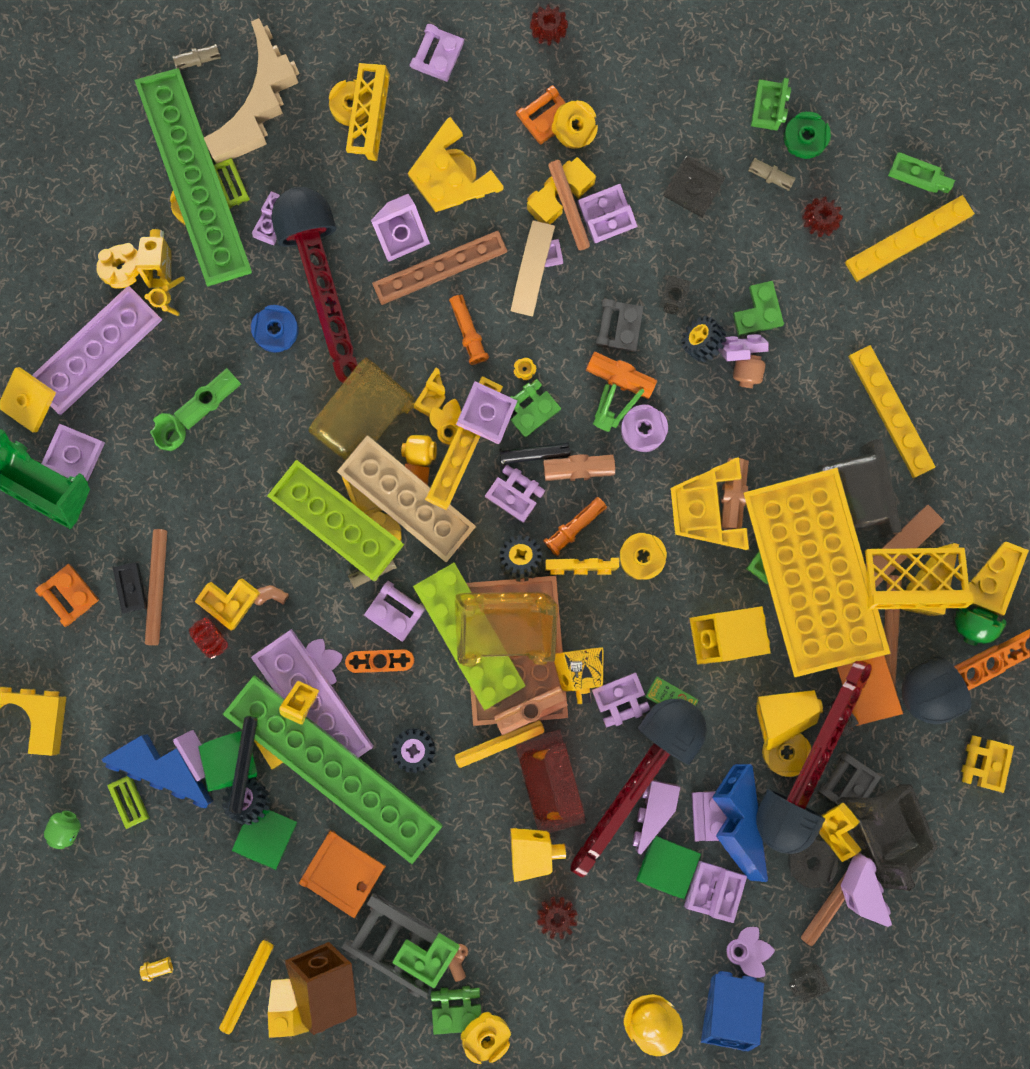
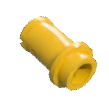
M170 957L150 964L145 962L143 966H140V976L143 981L147 980L148 982L152 981L154 977L173 972Z

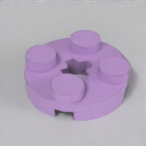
M650 405L633 407L625 415L621 424V435L625 443L631 449L640 452H649L658 448L665 440L668 432L666 417L661 411ZM641 423L651 427L647 434L639 432L638 428L641 427Z

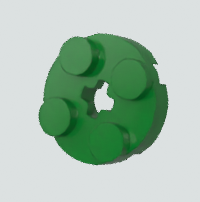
M801 112L789 121L784 131V143L788 152L802 159H811L821 155L831 138L830 126L828 123L825 124L821 116L814 112ZM805 131H809V135H812L813 138L806 140L802 135Z

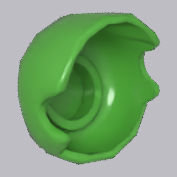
M161 413L154 417L155 427L150 433L154 438L155 444L162 450L172 451L177 449L185 440V426L176 416ZM175 430L168 441L167 436L169 432Z

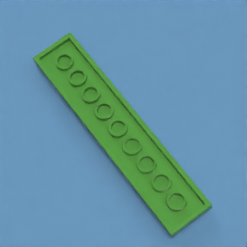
M179 68L136 79L135 83L207 287L251 274L252 271Z
M254 675L223 715L241 729L243 728L246 716L257 717L258 722L254 740L399 855L413 864L439 832L443 824L307 716L303 725L280 715L279 708L285 699Z

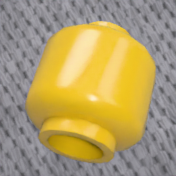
M411 435L406 443L402 444L401 454L402 457H406L408 464L428 466L432 460L436 459L437 444L432 441L430 436Z

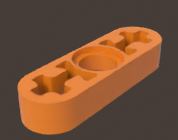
M408 650L354 651L346 657L345 665L353 673L406 671L412 668L415 659L414 655ZM394 653L393 658H401L402 653H405L406 657L410 658V662L406 663V667H402L401 663H393L394 668H390L391 658L389 654ZM366 654H370L369 665L371 669H366L367 664H360L358 669H355L354 665H350V660H353L355 655H358L359 659H367ZM378 654L384 655L387 659V663L383 668H377L374 665V658Z

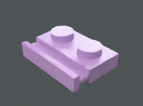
M716 791L692 792L695 842L719 841L716 834L727 817L712 798Z

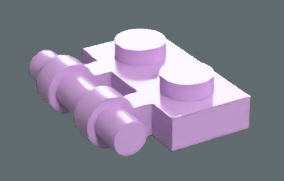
M506 465L502 473L509 478L505 482L498 477L486 493L485 498L524 523L537 504L530 499V496L534 493L541 498L546 490L538 486L539 483L535 480L531 481L521 474L522 471L519 469H513ZM515 482L526 488L525 492L521 493L512 487Z
M636 673L592 689L600 712L610 710L611 716L603 719L606 728L612 725L623 724L622 721L632 717L639 718L643 716L642 713L650 711L648 702L642 704L637 702L636 698L645 694ZM629 701L631 708L618 712L616 706Z

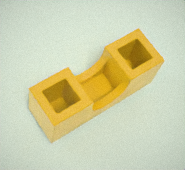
M578 157L572 162L570 160L562 166L571 192L578 199L595 184V174ZM552 176L544 183V188L539 192L534 191L527 199V210L538 222L550 225L562 214L563 206L556 200L558 191Z

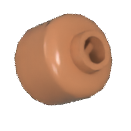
M750 355V359L736 360L733 378L736 381H740L739 386L753 388L754 384L762 383L766 364L761 360V356Z

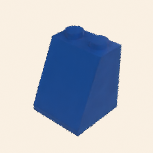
M720 971L718 974H715L710 982L701 1043L743 1051H750L759 1046L761 1040L764 983L757 982V978L751 976H742V979L736 978L730 972Z

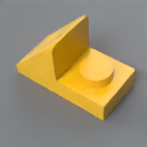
M297 681L279 708L280 715L303 725L307 713L320 690Z

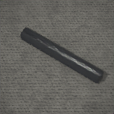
M246 716L243 722L228 809L232 813H241L243 809L258 718L254 716Z

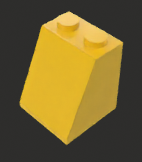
M762 606L689 618L697 664L724 662L771 653L765 624L766 618Z

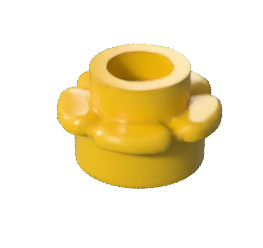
M529 358L519 359L514 364V374L517 378L529 380L536 373V365Z

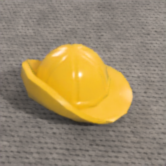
M654 994L642 995L632 1000L624 1016V1027L631 1041L633 1042L632 1039H634L642 1051L653 1056H663L674 1051L683 1035V1025L679 1014L671 1007L673 1005L662 996Z

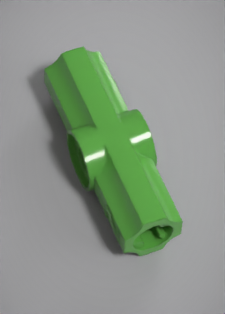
M226 368L207 386L200 387L195 392V396L177 410L174 415L189 430L206 414L217 409L220 402L237 389L241 383ZM208 394H212L211 402L204 404L203 398Z

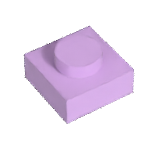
M559 239L551 241L545 267L563 264Z

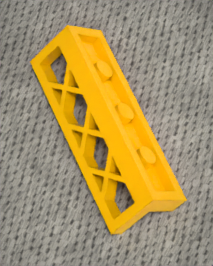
M359 63L347 139V153L365 154L367 159L372 161L378 160L390 74L386 65ZM364 71L375 72V78L367 84L363 80ZM369 91L372 99L363 105L360 102V96ZM365 112L369 119L366 124L360 127L357 124V118ZM362 134L365 137V146H353L354 139Z

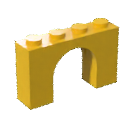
M0 687V708L9 703L16 704L22 707L30 718L31 732L28 754L49 756L60 754L66 697L59 696L57 691H44V695L35 694L36 690L20 689V693L12 692L11 687Z

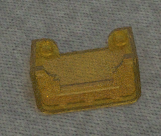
M366 357L358 364L309 427V432L315 439L346 461L367 435L377 442L398 414L401 415L403 412L407 414L415 404L413 402L414 396Z
M541 592L461 593L455 596L457 660L459 664L472 667L476 666L482 657L528 656L529 659L533 660V663L539 665L555 661L558 605L548 594Z

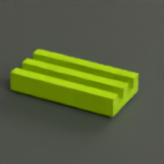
M229 158L215 164L214 167L229 208L239 205L241 202L249 201L250 199L233 159ZM228 165L232 169L242 196H238L226 168ZM218 169H222L234 197L232 200H230Z
M126 776L107 785L126 829L149 819V815L132 778ZM125 782H127V785H128V787H129V789H130V792H131V794H132V796H133V799H134V801H135V803H136V805H137V808H138V810H139V812H140V815H141L140 818L138 817V814H137V812H136V810H135V807H134V805H133V803H132V800H131V798H130V796H129V793H128V791H127V789H126V786H125V784H124ZM118 785L134 819L131 822L115 788Z

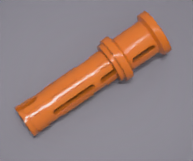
M463 295L453 296L449 299V302L464 338L462 345L468 351L470 365L486 361L489 355L484 351L481 335L474 328Z
M596 497L566 525H560L558 527L559 530L549 539H544L545 545L553 554L558 556L562 548L569 542L573 543L575 536L607 509L606 504L599 497Z

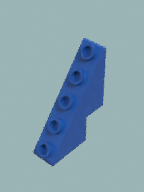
M148 734L141 735L101 759L106 763L105 767L113 771L121 769L128 772L127 776L132 779L149 781V785L153 788L171 790V795L180 799L190 798L194 800L193 804L198 807L207 808L208 804L213 802L203 782L195 780L178 749L176 748L160 757Z
M735 764L712 797L727 817L716 837L750 881L767 882L763 840L756 823L758 802L753 766L751 764Z

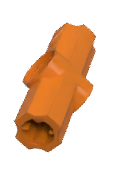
M595 351L586 368V371L607 380L610 385L616 384L621 387L620 390H629L637 394L641 389H644V393L641 396L648 400L657 383V380L636 371V368L631 364L620 360L614 361Z

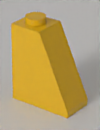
M815 690L758 697L756 711L766 750L774 749L818 723L819 715L823 713L821 699H817Z

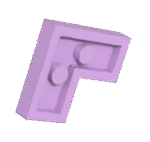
M756 334L748 335L747 339L725 337L726 342L722 343L724 348L718 349L726 361L750 359V353L767 352L768 341L761 337V335Z

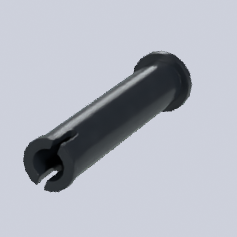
M569 442L503 451L501 448L499 449L501 467H504V464L571 456Z

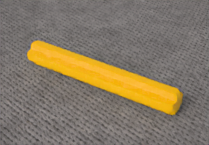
M537 720L455 755L456 763L461 768L545 732L543 724L540 720Z
M265 940L260 943L219 1027L220 1031L226 1034H230L233 1031L273 949L272 943Z

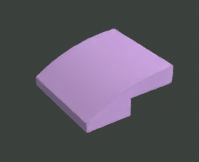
M621 184L577 200L594 243L637 227Z
M698 861L684 907L710 915L716 919L734 923L747 876Z

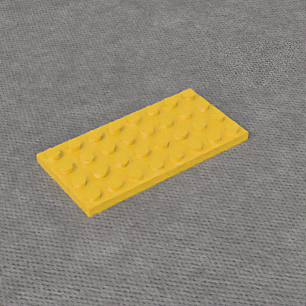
M838 468L744 492L745 502L794 677L891 654L878 609H868V599L870 597L867 570Z

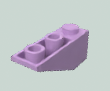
M652 780L642 794L647 807H640L637 822L643 823L642 832L635 831L633 837V846H637V853H643L676 811L680 786Z

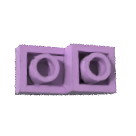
M270 192L261 208L262 215L252 231V235L254 238L274 246L277 239L272 225L271 214L274 203L280 195Z

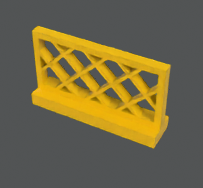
M965 548L867 549L865 551L870 597L868 599V609L967 608L974 603L973 593H970ZM958 554L959 565L955 569L943 560L947 555ZM899 555H905L913 562L906 570L895 561ZM923 555H930L937 563L929 569L919 559ZM873 556H882L889 563L880 570L873 564ZM915 564L926 573L920 581L908 573ZM939 564L951 573L944 581L932 572ZM890 565L902 573L895 582L884 573ZM954 575L961 581L962 590H953L946 584L947 581ZM879 576L891 585L887 591H876L875 581ZM904 576L915 585L911 591H904L897 585ZM930 576L940 586L936 590L929 591L921 583Z

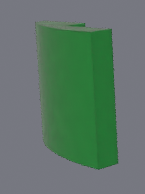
M242 731L216 738L198 746L208 792L233 785ZM253 754L248 779L257 777Z
M263 810L262 813L265 816L263 818L258 816L259 822H252V825L244 824L232 851L277 870L297 822L271 810Z
M655 836L649 844L636 880L662 892L685 899L701 853Z

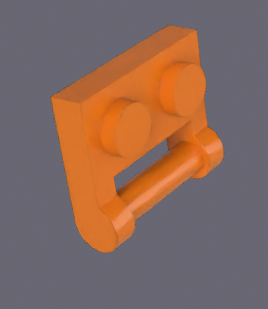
M551 85L546 89V93L524 109L520 108L517 110L516 115L541 145L555 135L552 132L554 116L558 108L566 102L559 95L557 89ZM549 101H554L555 105L532 121L529 118L530 115Z
M67 564L48 581L35 589L36 593L40 597L43 596L61 618L60 622L64 627L69 626L99 601L71 564ZM54 586L73 607L74 610L71 613L67 612L50 591Z

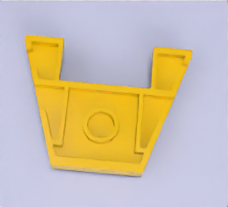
M451 117L445 121L408 172L410 180L435 212L463 204L464 201L473 198L485 197V194L497 193L503 190L502 183L492 170L474 183H471L445 150L463 137L462 131Z
M734 458L723 465L717 466L708 472L671 488L675 535L749 550L747 528L722 531L717 482L742 479L740 458Z

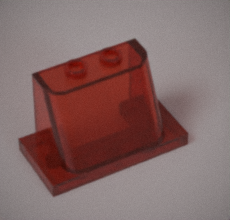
M560 729L540 734L516 744L515 747L537 829L551 833L585 823L583 807Z

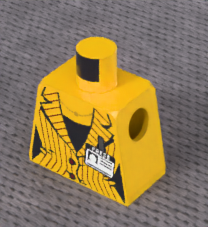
M603 647L552 654L562 690L576 691L577 704L591 703L590 688L603 685Z

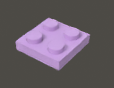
M475 381L456 425L499 444L517 400Z
M59 424L41 464L67 478L69 476L76 477V475L81 473L88 482L105 442Z

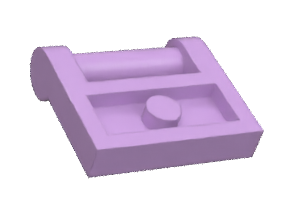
M427 24L424 30L425 36L416 57L412 58L410 67L448 82L464 44V39L442 31L432 24ZM433 38H437L439 42L429 65L425 64L424 59Z
M387 581L364 616L403 642L426 608L422 603H416L394 588L393 583ZM386 596H391L414 613L411 618L384 601Z

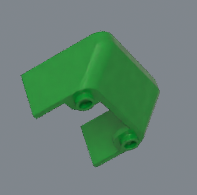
M0 429V490L57 523L72 529L78 521L90 491L89 483L84 475L79 473L76 477L69 476V478L60 475L30 458L26 446L18 441H15V443L11 442L5 431Z

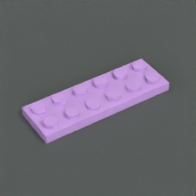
M128 286L32 376L56 392L50 406L58 414L62 415L158 325L162 319Z
M292 629L251 657L273 690L284 699L297 681L320 690L307 713V717L358 758L373 748L366 734Z

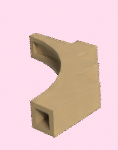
M259 18L251 21L258 47V67L253 88L244 105L235 116L220 129L204 137L216 164L229 158L235 159L266 145L264 137L268 136L263 122L283 114L280 106L284 104L278 92L298 84L296 75H299V71L295 62H289L286 54L281 56L277 45H271L272 34L267 25L263 27Z

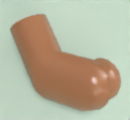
M269 585L257 589L260 594L254 601V604L260 606L269 599L285 604L289 594Z
M459 944L460 947L449 964L455 982L466 977L461 964L465 956L468 955V948L463 944Z

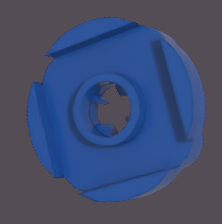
M269 305L253 317L251 333L256 343L266 351L281 352L287 350L298 337V323L294 315L283 306ZM274 323H278V327L281 328L277 334H273L269 330V327H273Z

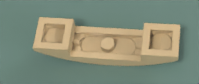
M532 221L513 297L512 312L532 317L534 315L541 280L555 229L554 225Z

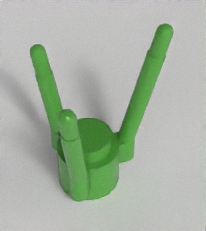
M605 384L593 425L607 432L610 431L611 427L617 428L621 419L644 393V389H641L621 413L614 418L615 413L608 409L617 386L613 384L608 394L609 384Z

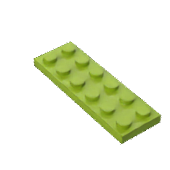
M298 460L292 464L267 495V497L374 582L404 546L401 541Z
M455 563L413 586L484 711L526 686Z

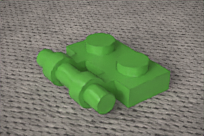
M538 379L534 380L531 384L527 383L522 387L523 390L514 397H510L517 400L514 408L517 415L511 419V422L524 438L528 437L561 410L560 406L547 391L541 396L536 393V390L542 386ZM530 397L533 402L523 409L520 403Z
M462 986V989L448 990V988H441V991H431V1001H441L442 1007L432 1008L434 1035L462 1033L473 1020L481 1015V1004L471 1005L472 998H480V988ZM463 999V1005L449 1006V1000Z

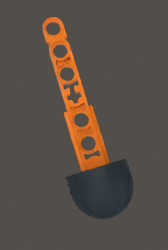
M1030 629L997 646L994 645L955 666L940 656H934L915 666L908 672L902 684V699L905 707L915 718L930 724L947 723L965 714L971 708L969 690L1004 673L1006 669L1030 657V649H1027L1025 645L1026 640L1030 637ZM993 657L994 666L988 670L987 661ZM973 667L975 675L972 679L968 680L967 671Z

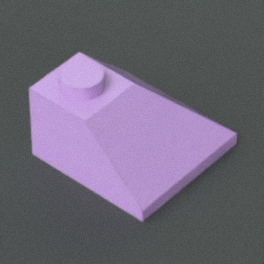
M409 194L386 203L371 220L388 262L430 244L416 206Z

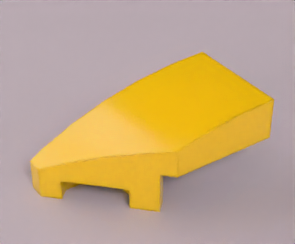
M435 368L426 382V387L414 404V409L428 417L432 407L440 409L445 401V388L442 384L438 368Z

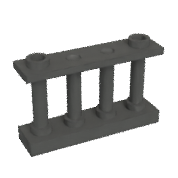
M373 892L367 903L370 906V914L355 940L352 942L346 939L341 948L345 950V954L355 960L359 958L408 988L407 991L413 996L420 997L421 995L426 998L429 988L424 985L425 983L418 978L415 980L403 973L404 970L397 965L393 967L383 961L384 955L399 929H403V927L412 931L410 942L417 946L424 940L433 943L438 933H441L455 943L456 941ZM385 915L391 919L390 922L392 924L373 955L363 949L362 945L378 917Z

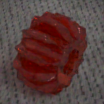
M549 4L546 9L539 6L538 13L533 12L530 29L532 30L533 38H539L540 44L544 40H547L548 46L551 45L552 40L558 44L560 37L564 38L566 36L568 21L566 20L565 12H559L558 6L554 9H551Z
M826 196L821 201L815 198L812 204H808L805 207L806 212L802 215V219L807 220L804 223V227H812L810 234L817 230L818 237H822L824 233L830 236L833 230H837L840 227L839 222L843 219V215L839 214L841 207L834 206L835 200L829 203ZM819 214H823V215H824L823 218L826 217V220L822 219V218H821L822 215L819 216Z
M204 617L189 628L191 638L206 657L213 659L228 648V642L224 635L210 619Z
M551 897L552 905L549 906L547 902L543 901L542 906L545 910L540 909L537 911V915L542 917L537 920V924L543 926L541 930L543 934L550 931L551 939H554L556 933H559L560 939H564L563 931L571 935L573 932L569 926H577V921L572 919L577 916V911L571 910L573 907L572 902H568L564 906V897H560L559 904H556L555 898ZM555 913H559L561 917L560 923H555V920L551 921Z

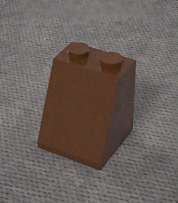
M330 942L285 960L302 1024L312 1035L321 1033L357 1015L352 963Z

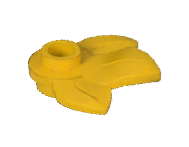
M456 399L447 402L442 410L432 407L429 416L431 425L437 430L438 439L447 445L451 444L459 427L456 423L461 409ZM446 429L451 430V437L445 436L444 432Z

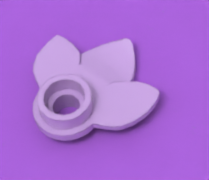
M323 639L312 641L308 644L306 650L331 685L336 683L337 680L332 670L341 662L342 654L335 650H325Z
M747 927L740 932L738 939L728 944L726 949L727 957L732 963L740 965L746 975L755 978L764 977L765 970L762 962L769 959L775 950L768 943L758 940L759 928ZM736 947L742 950L740 957H737L734 953Z

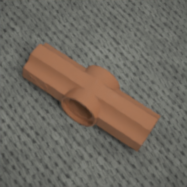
M573 455L566 459L543 461L545 481L564 479L575 481L577 478L588 480L591 477L615 475L613 455L591 457L588 455Z
M740 459L742 479L725 481L722 486V490H724V497L721 499L723 504L721 516L722 529H742L743 510L746 505L743 493L748 492L746 482L749 461Z
M560 686L501 712L495 715L494 718L501 734L504 735L564 708L568 704ZM528 704L536 705L538 709L536 716L527 717L524 714L525 706Z

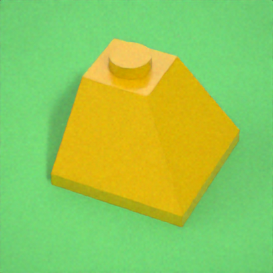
M290 979L271 980L268 1006L269 1038L295 1036L309 1031L302 1024Z

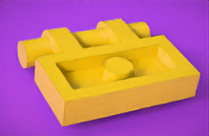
M972 735L970 744H967L966 747L968 754L965 765H962L961 772H963L961 782L971 784L973 775L979 776L977 786L1004 793L1014 746L987 739L986 748L980 747L982 738ZM978 754L984 756L981 769L975 768Z

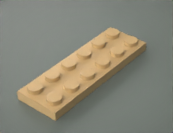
M368 435L337 471L445 562L450 559L476 527L451 505L445 510L426 501L425 498L430 487Z

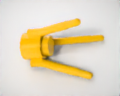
M181 276L162 288L152 289L144 297L149 300L152 306L161 307L163 311H168L178 316L179 312L168 305L171 300V295L168 291L184 281L185 278Z

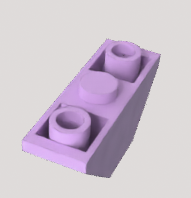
M858 853L853 856L841 883L847 906L858 915L889 927L892 925L889 917L891 912L882 896L884 892L883 887L875 875L876 866L870 858Z

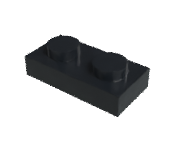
M134 562L113 567L122 614L147 609L139 563Z

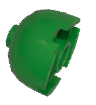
M979 607L974 610L958 608L955 615V627L958 633L964 636V642L973 646H977L978 643L987 644L994 642L1003 632L1007 622L1004 619L1001 622L998 621L997 614Z

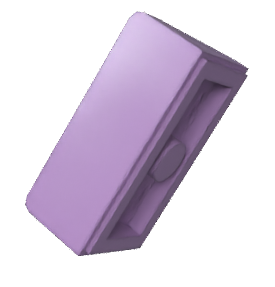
M192 730L175 738L173 742L195 780L200 781L205 778L198 746L202 744Z

